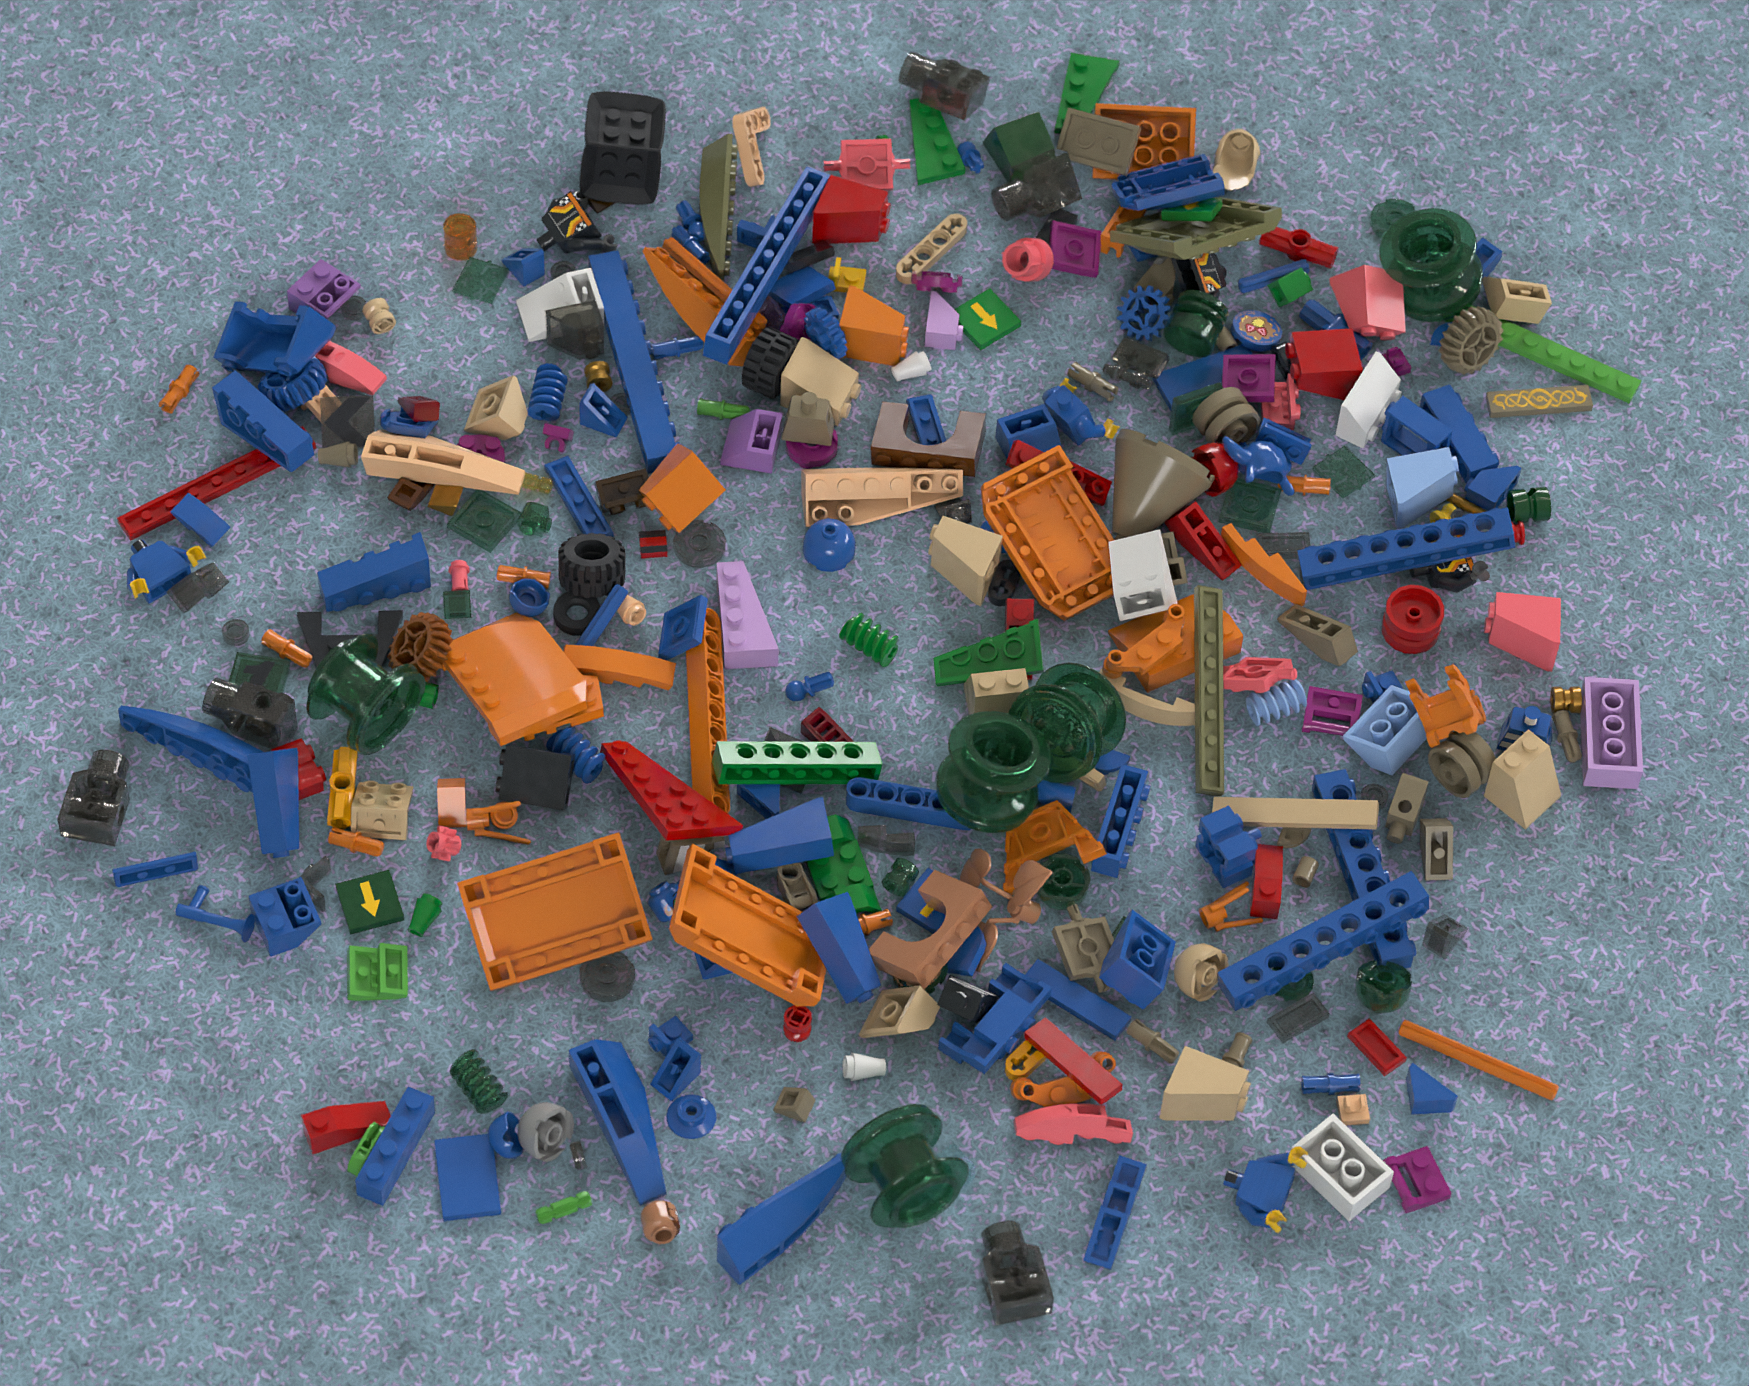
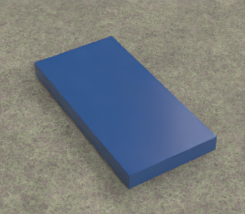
M1239 345L1155 373L1152 380L1173 417L1177 418L1195 412L1206 398L1222 389L1223 355H1253L1251 350Z

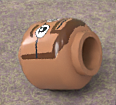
M656 1200L646 1205L641 1211L640 1219L643 1233L649 1241L666 1244L679 1234L681 1227L675 1205L671 1202Z

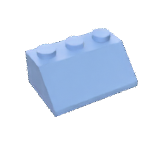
M1390 685L1343 735V739L1371 768L1393 776L1427 738L1424 726L1410 699V692Z

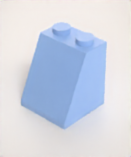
M1449 447L1387 458L1385 485L1397 529L1405 527L1453 496L1454 485L1458 484L1456 472L1459 469L1456 456H1451Z

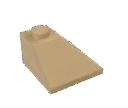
M514 375L478 390L464 428L466 432L494 436L500 440L517 437L523 432L528 412L518 380Z
M921 986L882 990L859 1036L869 1038L929 1029L935 1022L940 1006Z

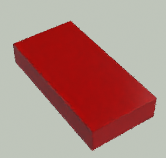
M1370 1018L1348 1033L1347 1037L1384 1076L1406 1062L1407 1057Z

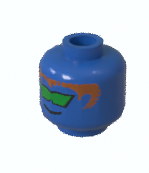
M664 881L649 892L650 897L647 903L660 922L671 920L679 887L677 883Z

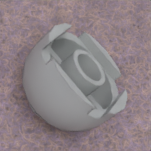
M549 1102L534 1104L520 1118L517 1134L519 1143L528 1154L536 1159L545 1162L555 1160L565 1149L558 1147L566 1138L571 1140L574 1130L573 1115L570 1111L557 1104Z

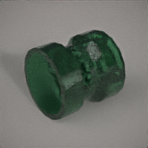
M896 858L891 865V872L886 873L882 879V885L888 892L903 897L910 888L909 883L914 882L919 875V870L909 860Z

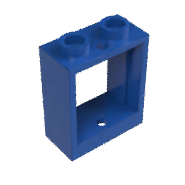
M1402 396L1396 403H1390L1384 413L1386 418L1381 428L1383 431L1381 442L1399 455L1403 456L1449 447L1453 430L1405 396Z

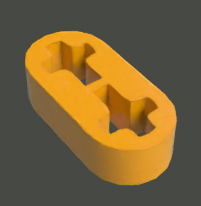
M1027 1040L1006 1059L1004 1071L1006 1076L1012 1081L1019 1077L1027 1078L1047 1059L1039 1051H1035L1030 1056L1033 1045ZM1023 1060L1025 1061L1022 1070H1012L1013 1064L1018 1066Z

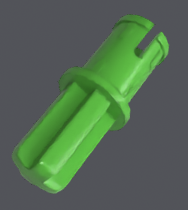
M699 398L697 415L719 417L720 420H724V418L734 419L750 412L748 406L727 403L726 400L721 402Z

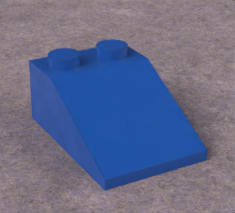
M1131 910L1103 961L1099 978L1107 986L1114 988L1125 996L1130 1003L1137 1005L1143 1010L1164 990L1176 941L1134 910Z

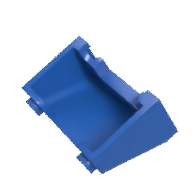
M235 301L213 358L222 363V368L230 372L248 370L276 372L285 376H291L292 374H297L333 338L336 326L309 306L299 305L296 316L271 315L262 308L252 312L247 308L245 302Z

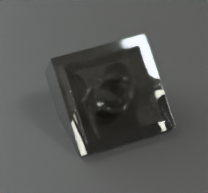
M596 300L545 310L546 342L548 346L578 360L594 359L604 355V324Z

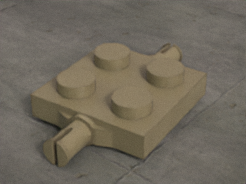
M1070 904L1066 909L1068 910L1071 922L1055 926L1051 931L1070 981L1086 977L1094 978L1098 992H1105L1110 987L1099 978L1103 961L1114 942L1105 916L1093 919L1082 918L1078 904Z

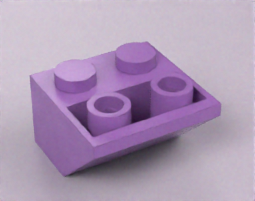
M320 259L287 290L289 309L297 313L299 305L309 306L328 319L361 288V285Z
M755 409L732 419L720 465L772 474L782 434L783 413Z

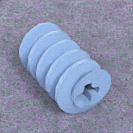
M1297 679L1289 680L1288 683L1281 682L1278 686L1272 685L1270 690L1264 693L1251 692L1249 697H1246L1248 714L1257 727L1261 724L1260 717L1263 718L1265 723H1270V714L1273 715L1275 720H1279L1281 710L1288 717L1290 716V707L1295 713H1299V704H1302L1304 707L1307 706L1305 692Z

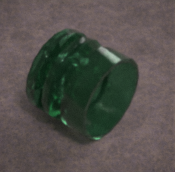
M1185 290L1180 293L1173 308V314L1170 315L1163 330L1164 339L1170 346L1186 355L1207 357L1212 354L1218 341L1219 333L1222 332L1228 319V309L1220 300L1210 294L1197 290Z

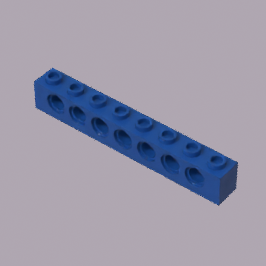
M1508 507L1501 509L1493 508L1487 512L1477 514L1469 513L1453 519H1440L1423 525L1415 524L1409 528L1399 530H1386L1383 533L1370 536L1361 535L1355 539L1345 541L1337 540L1321 546H1308L1297 550L1304 587L1306 590L1516 547Z
M1346 769L1314 775L1312 792L1315 799L1357 800L1355 782L1353 778L1349 779ZM1326 828L1352 901L1390 882L1388 871L1383 870L1381 865L1380 849L1373 844L1372 829ZM1399 903L1392 904L1395 907H1399ZM1372 915V916H1369L1368 918L1374 920V919H1378L1379 917H1378V916H1375V915ZM1404 922L1395 931H1387L1379 935L1374 942L1368 944L1379 974L1411 967L1413 957L1416 956V947L1414 941L1408 938L1407 922ZM1386 939H1393L1395 942H1390Z
M1410 871L1217 972L1218 986L1234 1011L1251 1007L1258 999L1265 995H1273L1284 985L1290 982H1298L1307 973L1315 969H1323L1330 961L1340 956L1345 957L1351 954L1360 945L1374 942L1379 935L1387 931L1397 930L1404 922L1412 918H1420L1429 910V895L1414 873ZM1402 903L1403 906L1395 907L1392 904ZM1372 915H1375V916H1378L1379 918L1373 920V919H1369L1368 917H1369V916H1372ZM1347 928L1355 929L1353 932H1345L1344 930ZM1322 941H1329V942H1331V943L1328 944V945H1322V944H1320V942H1322ZM1305 954L1307 956L1303 958H1298L1295 955ZM1275 966H1279L1282 968L1278 971L1271 970V968ZM1250 979H1255L1258 982L1250 984L1246 981Z

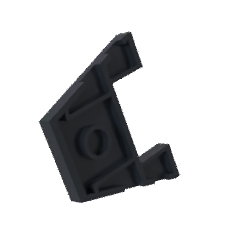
M403 610L378 611V634L322 635V612H297L299 626L313 656L312 660L322 685L377 684L388 656V647L394 641L392 637L397 635V628L402 623Z

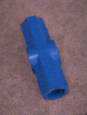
M1310 299L1300 311L1299 317L1315 330L1349 329L1343 314L1338 313L1334 315L1316 300ZM1353 331L1360 360H1362L1372 349L1373 343L1364 336H1361L1360 333Z

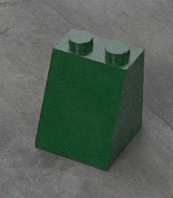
M1039 111L994 127L982 142L1011 189L1020 187L1021 190L1027 189L1035 184L1034 181L1041 178L1044 182L1051 180L1057 176V172L1063 166Z

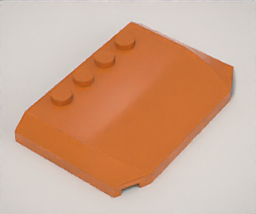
M1058 445L985 482L981 486L984 517L994 533L1003 536L1002 545L1038 603L1063 621H1066L1114 595L1109 542L1114 541V538L1072 474L1071 469L1073 465L1061 446Z
M514 613L455 638L449 645L452 650L448 652L446 656L448 660L443 662L442 670H448L488 723L489 732L500 746L587 709L588 687L586 679L537 620Z

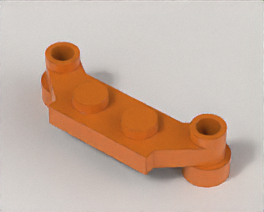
M1172 604L1164 614L1162 624L1126 652H1121L1120 650L1110 651L1103 663V673L1111 679L1121 677L1123 672H1140L1144 675L1182 646L1184 640L1180 637L1185 622L1184 608L1179 604Z
M1097 1051L1091 1055L1101 1066L1103 1060L1106 1059L1107 1065L1104 1068L1109 1073L1115 1069L1116 1061L1109 1053ZM1067 1075L1039 1085L1034 1084L1028 1078L1019 1077L1013 1080L1010 1086V1092L1014 1098L1022 1101L1029 1100L1043 1107L1076 1104L1092 1098ZM1027 1085L1028 1091L1024 1094L1023 1088Z

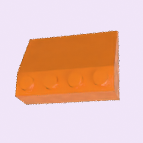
M1095 104V115L1141 127L1128 173L1194 156L1196 108ZM1093 168L1092 172L1093 179L1118 180L1119 174Z
M1194 594L1177 601V604L1184 608L1185 622L1180 637L1184 640L1183 645L1144 675L1140 672H1134L1147 693L1195 673ZM1223 610V660L1241 653L1244 635L1231 616ZM1167 611L1135 618L1109 629L1108 634L1121 652H1126L1159 627Z

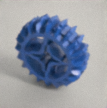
M314 356L297 374L285 376L276 372H266V376L261 377L257 385L258 390L281 411L287 412L289 409H296L300 405L304 406L307 401H312L314 396L320 394V390L324 389L328 381L326 369L319 359Z

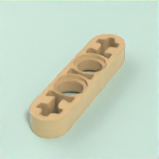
M960 214L947 216L898 262L896 266L897 280L903 284H912V273L907 271L912 268V272L916 271L917 276H922V271L929 270L965 236L967 232L966 218ZM942 238L946 243L944 245H937L933 240ZM926 253L930 256V259L920 260L917 258V255Z

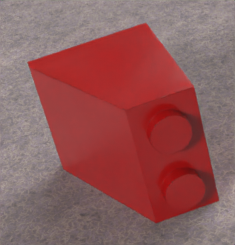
M830 175L813 211L812 243L815 244L820 241H825L828 244L878 242L881 234H886L890 225V219H887L891 208V203H888V192Z
M1352 328L1292 332L1289 343L1285 345L1286 357L1290 358L1291 378L1295 379L1298 390L1345 400L1362 374L1363 368Z

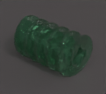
M471 1049L455 1060L450 1068V1076L462 1088L463 1094L474 1105V1109L479 1114H486L499 1108L506 1101L508 1092L501 1093L503 1085L496 1083V1075H489L491 1068L484 1066L485 1060L483 1058H477L479 1052L476 1049Z

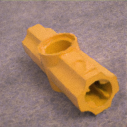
M340 747L334 750L332 774L329 779L330 795L327 825L343 830L351 826V806L355 796L358 751L351 749V747Z

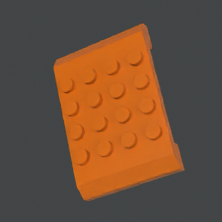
M619 832L490 874H483L457 882L490 991L512 986L653 941Z
M692 844L686 852L669 926L675 942L795 1006H815L821 1000L826 967L797 918L802 911L716 866L717 856Z

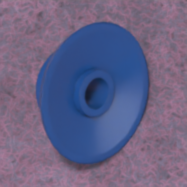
M684 1095L670 1104L666 1114L667 1124L676 1135L686 1139H697L705 1136L713 1129L716 1123V1111L712 1103L706 1098L699 1095ZM688 1112H695L696 1114L693 1115V1116H690V1115H688L687 1113H688Z

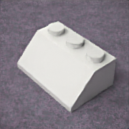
M1377 351L1374 353L1341 405L1337 425V437L1363 449L1368 441H1374L1379 427H1377L1379 423L1384 424L1386 408L1390 403H1396L1402 393L1399 390L1401 379L1381 353Z

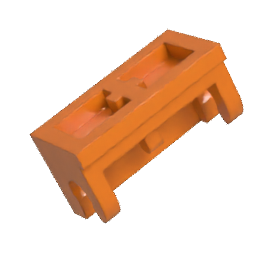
M1119 206L1101 233V253L1107 255L1110 247H1112L1117 252L1116 257L1119 258L1123 253L1125 244L1110 242V231H1116V226L1121 223L1143 217L1146 209L1133 210Z

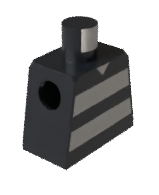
M949 975L937 1005L969 1020L980 1022L995 1005L999 996Z

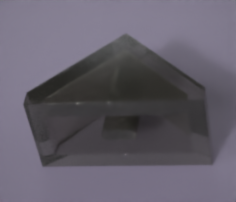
M1444 914L1429 921L1422 946L1446 960L1469 928Z

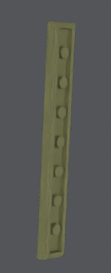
M1198 585L1194 588L1195 793L1222 796L1224 795L1223 589Z

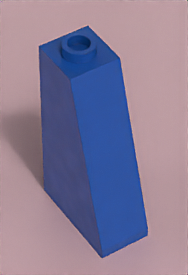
M291 748L249 754L247 757L262 854L272 853L273 858L290 856L289 850L299 849L298 749Z
M823 797L813 799L728 835L730 847L725 848L728 864H734L735 874L834 856L832 837Z
M848 892L817 902L797 916L798 920L846 1004L857 1000L861 1004L874 996L872 991L880 987L881 983Z

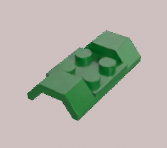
M836 814L827 816L834 856L805 861L819 902L848 892L856 913L863 911L876 913L882 911L873 888L872 879L849 820Z

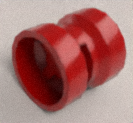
M793 1005L785 1011L783 1031L786 1038L790 1041L802 1042L810 1036L812 1031V1014L807 1007Z

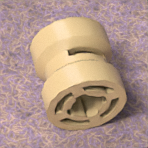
M375 298L364 305L363 314L370 321L369 326L373 333L382 334L395 327L396 320L393 314L389 312V306L385 299Z

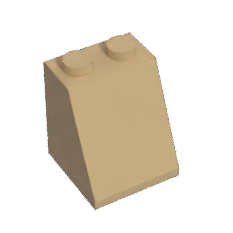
M801 337L781 375L780 406L788 408L792 396H802L805 392H813L817 398L829 400L834 425L838 426L842 418L846 419L848 417L852 398L857 399L861 390V385L858 384L859 373L807 338Z
M942 516L939 524L933 525L929 537L932 540L928 554L932 555L931 566L973 603L981 606L987 595L996 568L1000 563L1003 536Z
M1025 668L976 673L969 676L963 687L972 732L1026 726L1030 690Z
M1529 729L1493 761L1484 793L1485 798L1525 830L1561 797L1550 746Z
M1185 1046L1164 1091L1159 1119L1165 1121L1234 1120L1237 1111L1243 1113L1248 1101L1247 1095L1251 1083L1247 1082L1249 1071Z

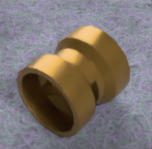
M1560 686L1552 687L1550 692L1551 712L1554 714L1557 711L1568 710L1570 713H1580L1582 708L1581 688L1579 686H1571L1566 690Z

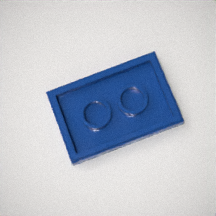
M488 1134L434 1140L443 1221L501 1215L494 1149L490 1145Z

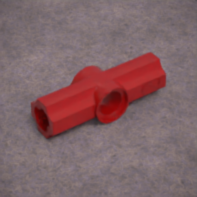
M1276 226L1275 230L1261 234L1259 240L1260 245L1286 253L1287 257L1292 261L1296 262L1305 259L1330 269L1335 263L1339 247L1312 239L1309 232L1303 229L1289 231Z

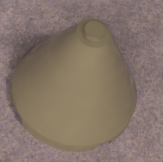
M1121 429L1115 439L1112 533L1116 535L1115 540L1155 530L1209 489L1215 478L1214 475L1207 478L1209 470L1161 441L1156 443L1145 439L1146 435L1130 429Z

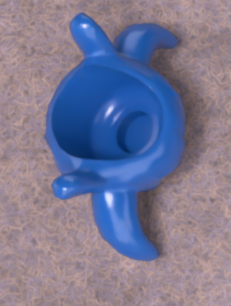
M1223 437L1224 449L1238 463L1239 471L1245 475L1246 483H1251L1254 478L1279 484L1287 496L1295 493L1286 477L1292 469V464L1289 459H1286L1281 448L1267 441L1252 442L1242 448L1229 437Z

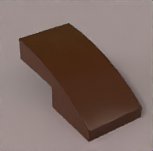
M401 477L387 498L389 501L411 511L422 502L435 484L409 481Z

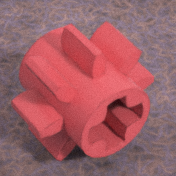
M438 826L437 832L434 831L429 834L426 844L427 849L432 852V858L450 861L451 856L459 853L461 839L456 835L457 830Z

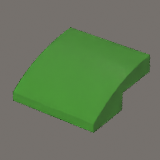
M379 943L377 948L349 945L347 949V1000L367 1001L407 998V946Z

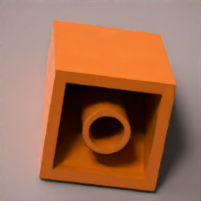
M849 285L839 324L847 341L845 346L848 351L845 352L846 355L844 357L896 366L900 363L901 358H906L908 343L905 342L908 339L909 327H905V315L859 288Z
M679 443L670 451L639 489L644 496L641 500L650 511L655 509L661 515L658 518L659 522L668 531L672 528L678 533L726 490L696 454Z

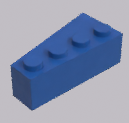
M236 370L212 387L221 424L291 473L315 455L311 435L301 429Z
M421 532L411 535L413 540L401 544L398 540L389 544L390 549L376 554L374 551L367 552L357 562L347 560L317 572L318 585L326 612L343 611L347 607L359 604L368 605L376 600L384 598L393 599L401 594L409 592L418 593L426 588H430L429 557Z

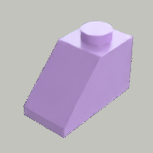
M931 291L925 347L955 350L956 342L962 341L963 326L959 325V314L936 291Z

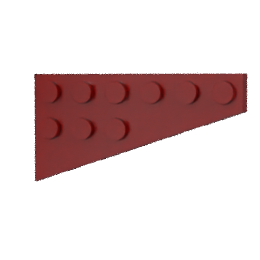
M616 740L601 744L600 753L605 754L607 763L666 841L728 836L743 829V824L627 741Z

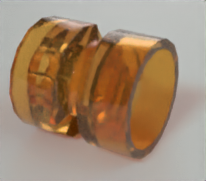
M464 213L450 215L443 223L445 252L451 259L457 261L468 260L477 252L476 222L474 218Z

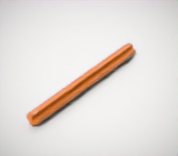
M674 238L665 239L662 248L725 303L733 289ZM758 312L751 326L757 331L764 329L767 319Z
M1404 1020L1400 1025L1398 1034L1549 1100H1553L1556 1097L1559 1086L1555 1083L1408 1020Z

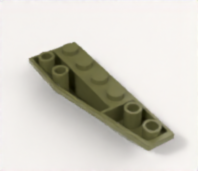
M727 134L702 149L699 186V208L704 233L703 242L706 251L710 253L709 262L714 274L722 281H724L725 276H730V260H726V255L731 256L732 240H727V235L732 236L733 220H729V215L734 216L735 200H730V196H735L737 161L733 160H737L738 145L733 144V134Z

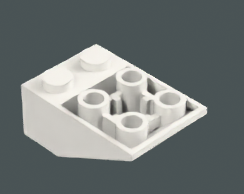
M591 268L565 273L516 300L528 342L604 327V307Z
M1160 529L1109 542L1113 593L1120 621L1167 611L1172 604H1177Z

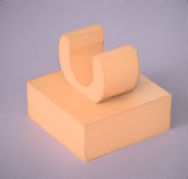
M1366 1094L1337 1096L1336 1102L1341 1122L1346 1126L1369 1124L1370 1115Z

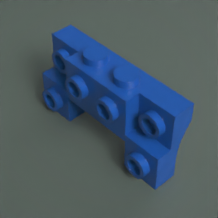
M1007 963L1002 966V973L996 980L993 978L990 980L988 991L998 995L1000 999L974 1028V1033L955 1021L952 1025V1032L946 1039L941 1037L938 1043V1050L959 1064L965 1061L983 1074L989 1070L997 1059L1001 1060L1007 1052L1011 1054L1015 1050L1021 1035L1035 1025L1034 1015L1050 998L1052 987L1043 981L1026 976Z

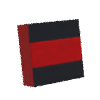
M666 530L639 531L641 559L668 557Z

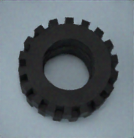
M772 327L765 328L756 337L748 351L742 369V385L770 399H775L781 394V375L799 340Z
M601 533L578 534L576 537L568 538V541H564L561 547H559L558 578L561 587H564L567 592L573 593L576 596H584V598H599L604 595L608 596L614 585H624L626 573L625 547L622 546L620 541L615 540L614 537L605 536V534Z

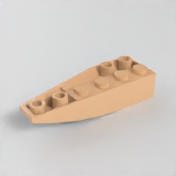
M380 429L368 435L361 455L367 475L401 479L403 477L409 481L455 485L519 495L525 476V470L428 435L426 438H418Z
M801 469V496L805 526L810 527L817 521L826 518L837 519L844 522L847 526L861 525L962 497L963 469Z

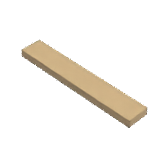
M1214 797L1212 813L1230 806L1234 814L1237 813L1241 817L1243 825L1251 827L1377 829L1379 803L1378 800Z

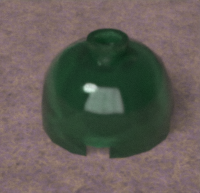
M1054 854L1049 856L1048 860L1040 863V865L1053 872L1036 893L1041 902L1051 909L1064 911L1067 910V907L1074 906L1075 904L1079 906L1084 901L1091 879L1087 866L1085 868L1080 863V859L1069 854Z
M1370 961L1358 968L1355 992L1360 1003L1369 1010L1379 1014L1399 1010L1408 1001L1412 986L1411 974L1403 966L1394 962L1387 961L1385 966L1377 965V961Z

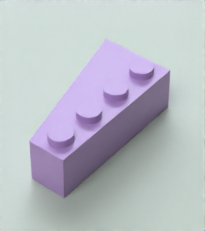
M744 561L717 563L716 582L724 669L778 666L779 649Z

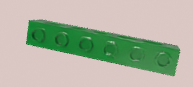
M717 741L712 759L718 784H847L856 777L879 780L883 765L876 742Z

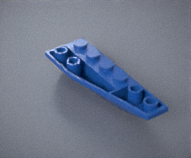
M122 705L119 707L120 723L127 731H136L144 735L145 739L150 743H159L166 747L171 754L175 756L182 755L189 759L194 766L198 768L205 767L212 771L217 778L221 780L227 779L235 783L240 790L253 793L247 755L263 753V751L229 733L195 720L151 709Z
M594 1039L569 1049V1067L639 1205L666 1195V1187L646 1091L622 1043Z
M849 1149L844 1153L835 1155L829 1162L764 1200L755 1208L753 1206L749 1207L742 1213L739 1220L733 1224H726L717 1235V1262L739 1286L788 1249L821 1215L850 1172L854 1162V1152Z

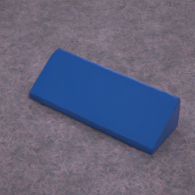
M196 852L112 869L115 886L121 887L196 871L199 868Z

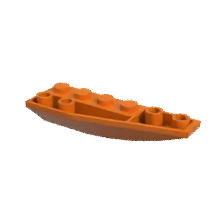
M645 247L643 249L644 256L664 294L680 317L705 342L706 333L723 307L724 302L682 265L670 258V254L661 247ZM751 325L749 326L728 365L743 367L751 345L763 329L757 331Z

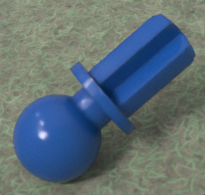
M964 141L960 143L957 150L964 166L969 167L976 174L980 173V170L984 168L980 152L972 142Z
M686 200L681 201L676 205V210L683 220L682 226L688 229L692 236H696L699 241L704 240L700 214L695 213Z
M825 672L811 678L805 676L804 683L798 680L791 681L786 686L785 694L792 701L803 700L807 693L814 697L816 692L834 686L833 676L830 672Z

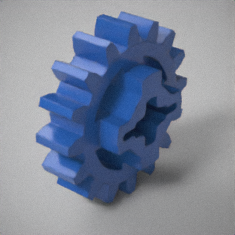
M1149 285L1146 291L1142 286L1137 287L1136 293L1131 289L1128 290L1130 297L1128 299L1121 297L1124 306H1117L1122 315L1116 318L1118 321L1124 322L1120 329L1123 331L1128 330L1127 336L1130 338L1136 335V340L1142 342L1144 336L1149 342L1152 341V335L1161 338L1160 330H1169L1168 326L1165 325L1166 321H1173V318L1168 316V312L1173 311V307L1166 306L1170 299L1166 296L1161 298L1163 292L1159 289L1154 292V287ZM1148 297L1154 298L1159 305H1151ZM1144 309L1149 310V313L1145 314L1144 319L1141 317V314L1145 312ZM1131 322H1139L1142 330L1134 328Z
M820 306L805 313L804 321L807 324L804 326L811 342L837 359L846 355L845 352L848 351L845 346L847 341L845 340L844 332L839 326V321L832 314L828 315L826 309H821Z

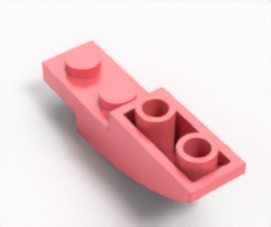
M331 341L315 355L325 367L330 383L374 395L387 380L386 375L367 360Z
M1054 1105L1024 1113L1014 1119L1016 1136H1020L1025 1140H1047L1055 1145L1072 1144L1075 1134L1084 1139L1101 1138L1115 1144L1122 1142L1131 1143L1133 1136L1130 1120L1108 1117L1105 1105Z

